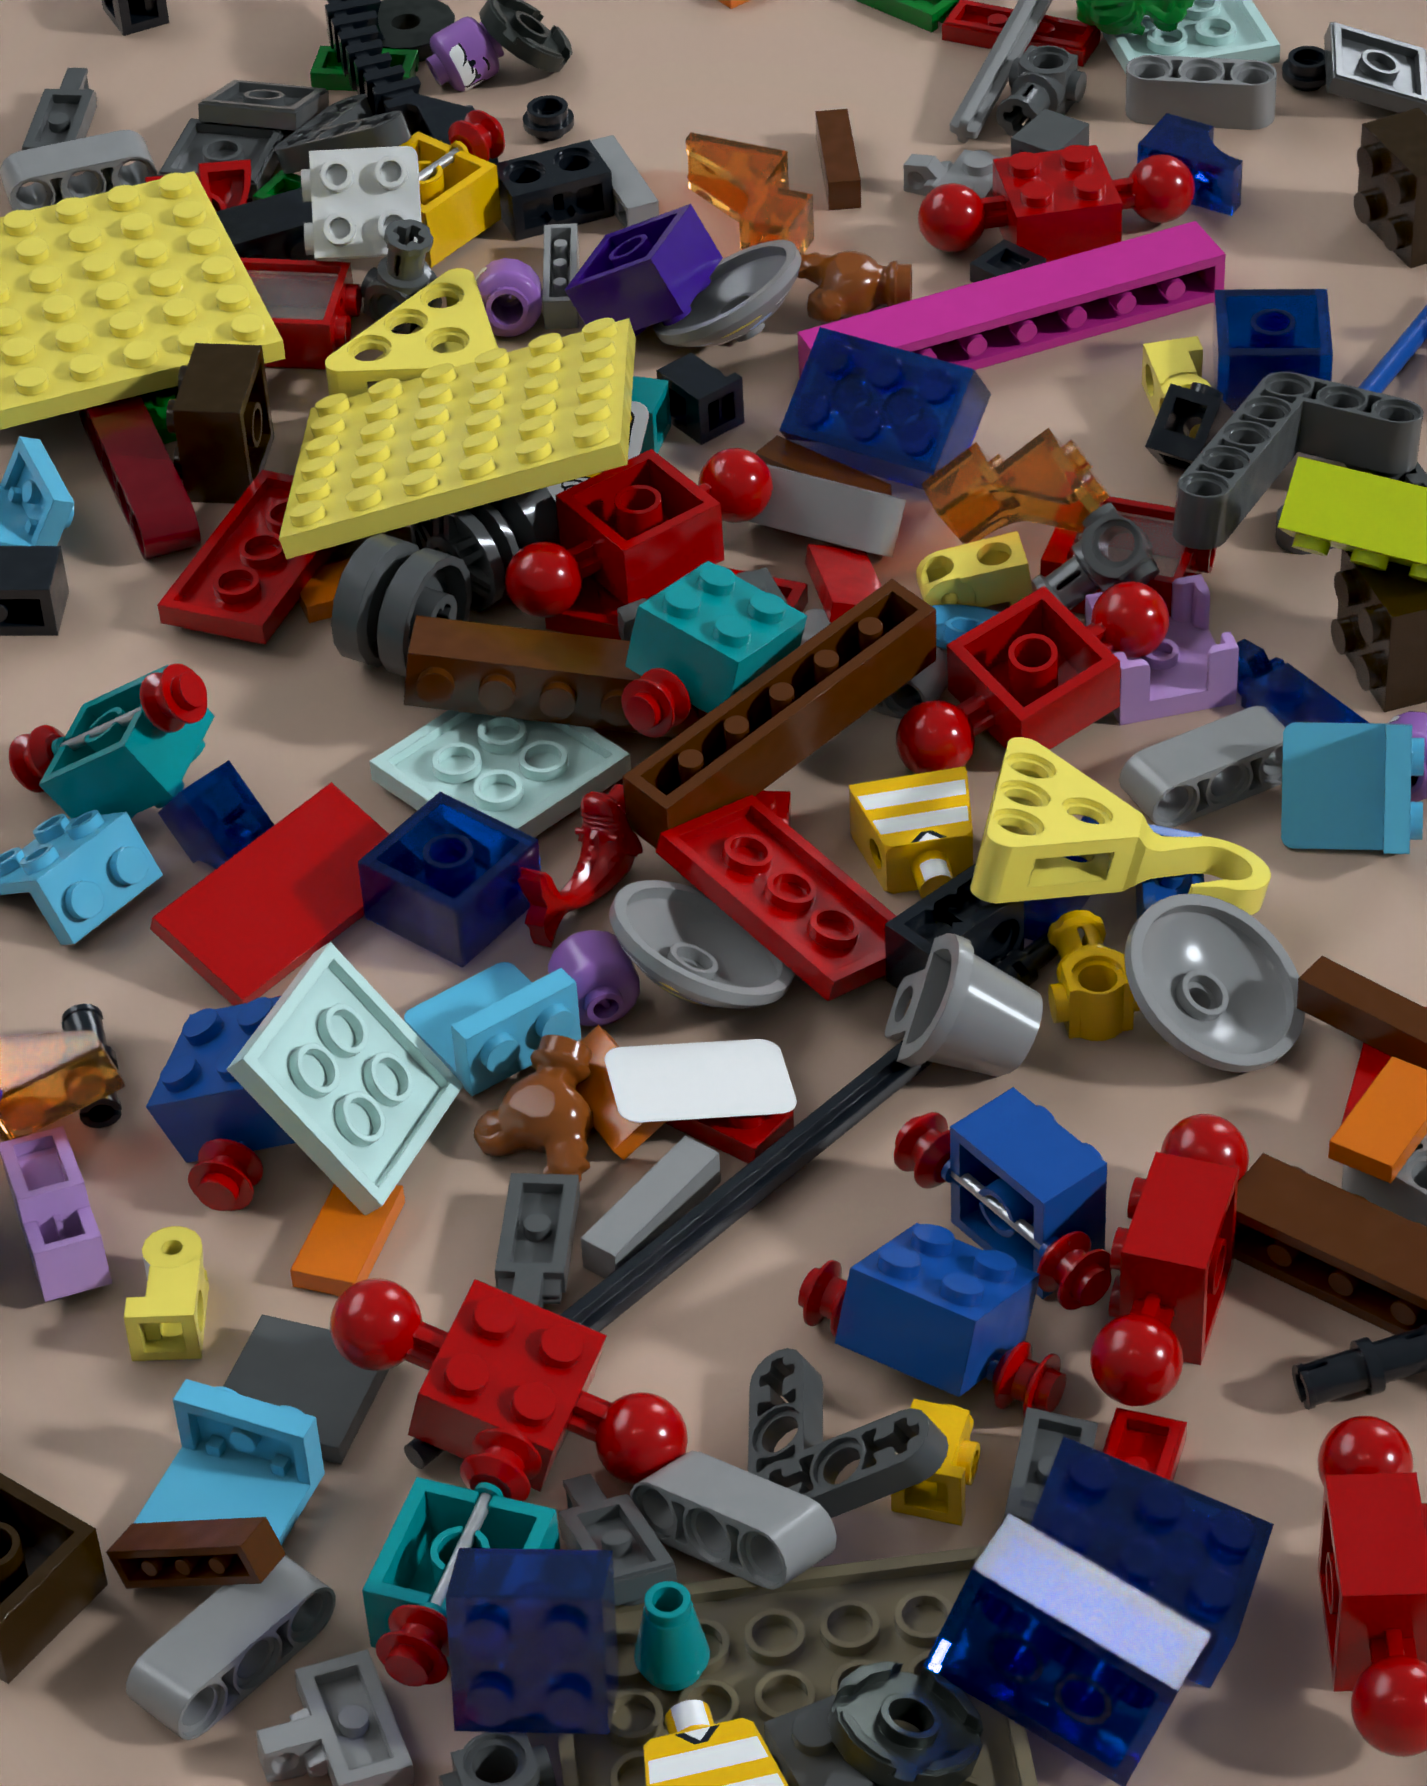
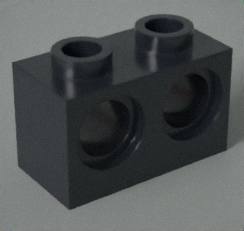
M590 140L495 164L497 165L501 218L516 241L544 234V225L573 223L581 225L615 216L612 172Z
M975 863L885 924L886 981L898 989L904 977L925 969L934 938L946 933L957 934L969 939L974 948V954L992 965L1001 962L1002 958L1014 949L1022 951L1024 949V901L995 904L977 898L970 890L976 866Z

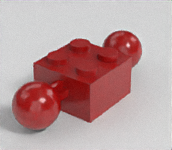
M1070 145L1062 150L1040 153L1019 152L1011 157L993 159V197L980 198L974 190L962 184L948 183L940 185L931 190L923 199L918 212V224L925 240L931 246L944 252L966 250L979 240L984 229L999 227L1003 239L1046 258V262L1121 242L1122 210L1133 209L1141 218L1153 223H1167L1176 220L1190 207L1195 194V182L1191 171L1181 160L1165 154L1152 155L1141 160L1133 168L1129 178L1112 180L1097 145Z
M729 448L714 454L705 463L700 472L697 485L653 449L629 459L628 465L606 470L555 495L560 545L552 542H535L520 549L513 556L507 567L505 583L508 595L514 605L525 614L538 618L555 617L567 611L574 604L581 590L582 579L590 575L625 605L643 598L648 599L705 562L710 561L713 564H717L725 560L722 521L730 523L746 522L758 516L766 508L773 490L770 470L766 463L755 453L741 448Z
M1134 581L1121 582L1109 587L1100 595L1092 610L1091 624L1085 626L1043 586L946 645L948 691L960 704L955 706L945 701L931 700L912 707L901 719L896 732V748L901 761L915 774L963 767L967 764L973 753L975 736L985 730L1005 749L1007 748L1008 741L1015 737L1035 740L1049 750L1120 707V660L1113 653L1124 652L1127 659H1137L1155 651L1164 641L1169 628V612L1165 601L1156 590L1146 584Z
M1213 1114L1192 1115L1179 1121L1170 1129L1162 1143L1161 1152H1155L1147 1178L1136 1177L1134 1179L1127 1210V1217L1132 1219L1129 1229L1118 1227L1116 1230L1110 1254V1269L1119 1270L1120 1275H1117L1114 1280L1108 1309L1109 1317H1114L1115 1319L1107 1323L1097 1334L1091 1348L1090 1365L1094 1379L1100 1389L1108 1397L1121 1404L1146 1406L1156 1403L1166 1397L1178 1383L1182 1373L1183 1362L1196 1365L1202 1364L1234 1264L1238 1182L1248 1171L1249 1151L1242 1133L1231 1122Z
M372 1278L359 1281L347 1288L334 1304L330 1316V1333L337 1351L346 1361L358 1368L369 1371L391 1369L404 1361L429 1370L417 1395L408 1435L465 1459L473 1454L471 1445L478 1432L490 1428H512L520 1431L530 1439L542 1459V1467L539 1474L529 1480L530 1486L534 1490L541 1492L569 1431L595 1442L598 1457L605 1469L618 1480L631 1485H635L686 1453L688 1444L686 1424L677 1408L665 1398L653 1393L637 1392L624 1395L611 1403L587 1392L595 1376L607 1335L474 1279L449 1332L423 1322L419 1305L412 1294L400 1284L387 1279Z
M1356 1416L1340 1422L1329 1431L1320 1446L1317 1460L1319 1477L1324 1486L1317 1571L1333 1691H1352L1351 1714L1353 1722L1362 1738L1369 1745L1387 1755L1409 1757L1427 1751V1503H1421L1417 1472H1413V1455L1404 1435L1394 1425L1383 1419L1373 1416Z

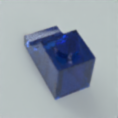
M1166 113L1138 143L1137 164L1149 156L1165 154L1178 158L1189 168L1195 182V194L1192 205L1230 216L1241 206L1243 160L1227 155L1214 145V126Z
M229 760L181 790L158 812L193 864L197 861H202L214 869H217L274 826V823Z

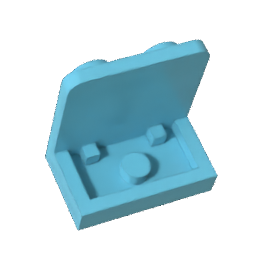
M19 436L0 483V546H57L63 530L67 529L73 520V498L41 440Z
M1293 722L1287 725L1283 732L1281 839L1284 845L1292 849L1383 850L1384 854H1410V840H1422L1423 802L1411 801V776H1424L1425 738H1412V724Z
M92 810L72 819L67 818L65 814H59L38 825L33 830L36 839L24 848L16 847L0 854V895L30 892L61 945H71L78 942L163 876L127 812L100 815L98 810Z
M500 962L407 1010L404 1015V1021L460 1080L464 1085L463 1088L472 1097L531 1066L530 1056L534 1050H538L543 1036L560 1035L576 1041L581 1039L576 981L562 968L532 983L514 964Z
M185 1379L173 1398L182 1447L134 1523L266 1517L282 1545L325 1474L316 1417L304 1414L292 1406H277L240 1395L227 1387H212Z

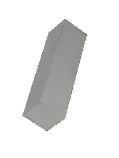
M614 135L590 140L612 172L614 214L623 228L658 216V199Z
M577 223L544 225L542 302L545 330L579 328V313L565 292L566 287L579 271Z
M685 1135L581 1237L583 1267L604 1279L607 1278L698 1205L721 1182L719 1152Z

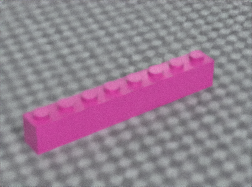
M1196 221L799 331L797 332L799 378L825 413L1220 301L1224 299L1226 254Z

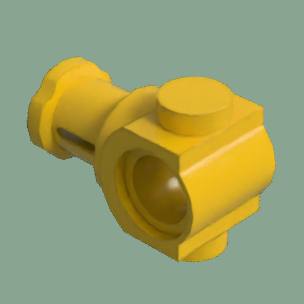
M1074 910L1064 913L1057 921L1050 925L1047 934L1049 943L1056 947L1061 957L1056 971L1058 983L1049 984L1048 986L1049 1007L1053 1022H1064L1069 1039L1082 1038L1089 1041H1106L1115 1038L1122 1031L1133 1030L1134 1012L1141 1010L1134 999L1128 983L1125 955L1104 946L1106 930L1103 920L1099 916L1094 915L1089 910ZM1078 928H1082L1085 933L1082 942L1077 930Z

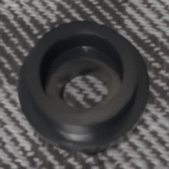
M1301 46L1291 50L1288 54V59L1282 65L1283 79L1295 89L1306 92L1315 91L1321 86L1326 85L1325 50L1315 46Z
M554 95L534 98L528 103L527 111L523 115L525 131L543 141L557 140L574 126V114L568 108L567 101Z

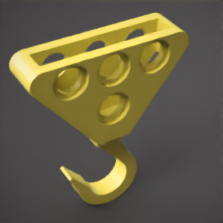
M464 268L446 271L329 355L325 360L329 396L344 393L347 397L366 393L368 392L367 382L383 381L391 378H397L400 382L419 378L425 370L439 364L451 363L454 367L475 362V358L478 355L498 348L473 272ZM446 297V308L428 306V303L432 300ZM413 323L420 326L410 334H396L392 332V329L400 324ZM365 350L384 352L373 361H361L355 358L357 354Z
M1015 737L1008 741L992 795L970 886L971 892L977 898L997 904L1117 893L1150 879L1186 874H1208L1223 880L1191 884L1188 894H1200L1221 899L1244 910L1249 915H1254L1261 909L1271 879V872L1266 863L1253 852L1235 843L1213 837L1161 836L1153 832L1141 812L1037 741L1024 737ZM1073 815L1090 817L1099 824L1083 822ZM1080 856L1089 862H1076L1065 857Z

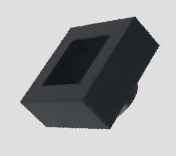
M1004 239L970 263V281L974 283L1046 263V258Z

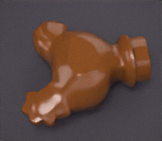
M843 251L834 255H823L817 252L801 255L802 260L797 277L807 279L818 285L808 295L807 301L808 316L814 320L828 323L840 318L846 319L871 312L882 304H886L889 307L912 300V264H898L897 261H892L888 266H882L869 255L857 251Z
M543 1036L538 1050H534L530 1056L532 1066L536 1072L516 1082L506 1092L498 1109L488 1110L478 1119L474 1128V1139L480 1149L486 1155L494 1157L507 1156L524 1149L544 1153L547 1156V1166L543 1170V1174L579 1175L580 1182L582 1174L590 1168V1163L586 1159L589 1150L587 1139L591 1133L594 1120L593 1112L582 1095L576 1091V1086L588 1079L591 1074L588 1067L592 1056L591 1050L584 1044L565 1036Z

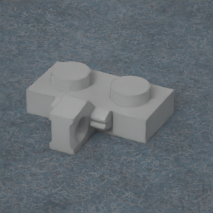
M964 149L953 164L951 161L940 162L936 156L911 154L903 165L904 191L926 196L931 190L940 185L957 183L971 188L980 198L993 197V159L1002 157L993 156L987 151Z
M368 1649L295 1669L296 1689L304 1709L290 1715V1722L257 1731L258 1757L267 1782L301 1777L308 1772L309 1777L325 1776L328 1773L333 1786H408L414 1784L413 1763Z

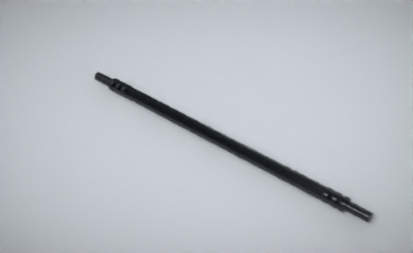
M1047 930L1022 951L1018 949L1010 951L1002 958L1001 962H997L993 966L1029 987L1038 979V971L1055 958L1059 952L1054 945L1049 943ZM902 1040L560 1314V1316L595 1331H602L932 1062L926 1061L913 1067L897 1062ZM414 1438L404 1446V1452L408 1460L419 1469H423L444 1452V1450L417 1438Z

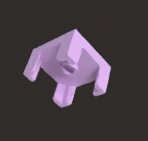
M1201 574L1177 578L1172 582L1169 628L1164 641L1155 651L1137 659H1127L1124 652L1113 653L1120 660V707L1113 710L1119 725L1236 704L1239 647L1230 631L1221 634L1220 644L1215 643L1209 631L1210 591ZM1103 592L1085 595V626L1091 624L1092 610Z

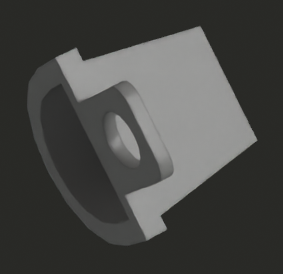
M946 933L934 938L926 968L904 977L901 981L886 1025L885 1037L894 1041L904 1038L897 1062L913 1067L930 1061L999 1077L1017 1069L1030 1051L1040 1027L1043 999L1037 991L975 955L974 948L969 939L957 934ZM910 998H911V1002H910L909 1008H908L906 1014L904 1015L905 1009H906V1007H907V1004H908V1002H909V1000H910Z

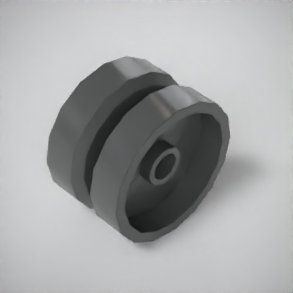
M382 533L367 538L353 553L345 567L333 601L331 619L333 642L341 656L374 667L384 665L387 671L406 677L407 655L416 615L468 621L472 588L470 572L463 559L427 547L420 550L413 543Z

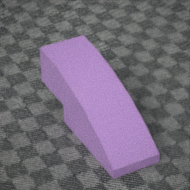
M61 1126L1 1142L0 1156L44 1301L47 1302L112 1284L102 1237L89 1204L85 1182L64 1127Z

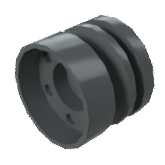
M547 487L410 525L412 543L417 545L420 550L427 547L463 559L471 578L472 597L470 611L477 612L490 607L508 594L505 583L507 567L513 556L520 549L535 542H552L560 545L556 502Z

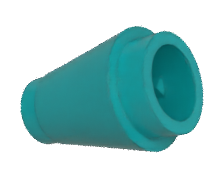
M663 1581L653 1585L645 1594L643 1613L634 1650V1662L639 1672L653 1686L666 1691L685 1689L694 1684L707 1667L710 1659V1648L687 1588L678 1582Z

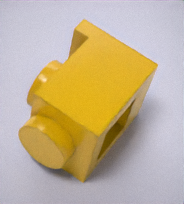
M913 1398L910 1408L921 1410L945 1434L949 1445L948 1452L942 1466L930 1478L891 1494V1511L962 1526L966 1515L965 1485L971 1486L973 1484L980 1458V1443L970 1441V1434L974 1425L970 1410L953 1404H938Z

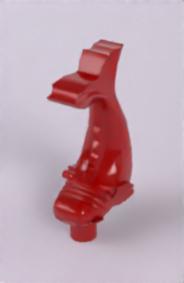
M614 785L608 794L591 791L583 796L580 806L581 816L583 817L582 828H575V834L579 836L578 841L582 842L580 858L572 877L560 891L556 888L552 877L546 872L524 867L520 868L521 876L517 880L522 893L530 902L524 924L529 927L530 936L534 944L552 948L563 917L573 910L595 902L609 892L629 873L635 857L643 853L641 842L631 830L625 814L623 785Z

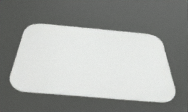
M749 1039L617 1047L611 1049L605 1055V1064L618 1112L623 1118L631 1122L644 1123L784 1114L792 1111L797 1104L781 1049L769 1040Z

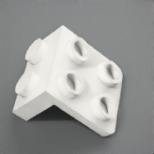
M392 146L309 151L310 169H301V187L303 202L312 201L313 222L304 223V243L306 255H314L315 261L341 262L340 259L386 257L388 248L384 240V232L390 223L396 220L408 219L422 222L419 163L417 152L413 147Z

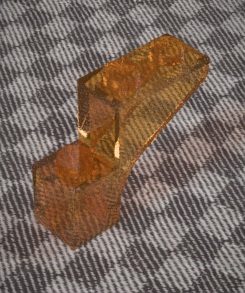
M690 132L685 140L688 155V188L739 222L740 251L768 241L788 240L793 242L800 255H803L814 240L813 194L789 190L788 152Z
M1049 427L1006 460L1000 454L991 459L980 445L975 442L921 483L935 512L963 544L979 541L997 529L1021 521H1030L1083 533L1085 527L1082 525L1084 519L1093 511L1103 506L1102 502L1110 497L1103 484L1091 471L1093 466L1072 439L1063 445Z
M81 1030L0 1037V1089L3 1091L0 1101V1138L3 1142L27 1136L126 1087L123 1077L93 1031Z

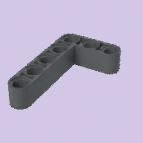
M1276 372L1267 375L1179 478L1173 527L1175 541L1185 547L1198 550L1213 549L1224 544L1297 452L1382 473L1403 474L1416 468L1423 409L1415 402L1303 374Z

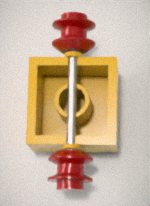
M472 110L465 116L464 121H456L450 126L448 131L450 145L421 132H416L407 142L399 145L413 147L418 155L422 223L430 228V233L433 236V246L426 253L425 261L431 268L502 219L497 165L488 161L489 158H497L504 152V131L496 118L481 110Z

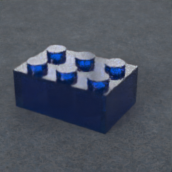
M820 327L779 431L787 440L863 473L951 498L991 393L977 372L972 368Z
M1064 1436L1039 1489L999 1600L1202 1686L1211 1688L1237 1640L1274 1524Z
M1008 1513L972 1567L923 1666L932 1672L942 1675L958 1688L1120 1786H1126L1212 1633Z

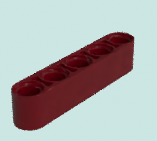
M141 395L78 410L84 430L142 557L146 560L200 546L201 535L193 505Z

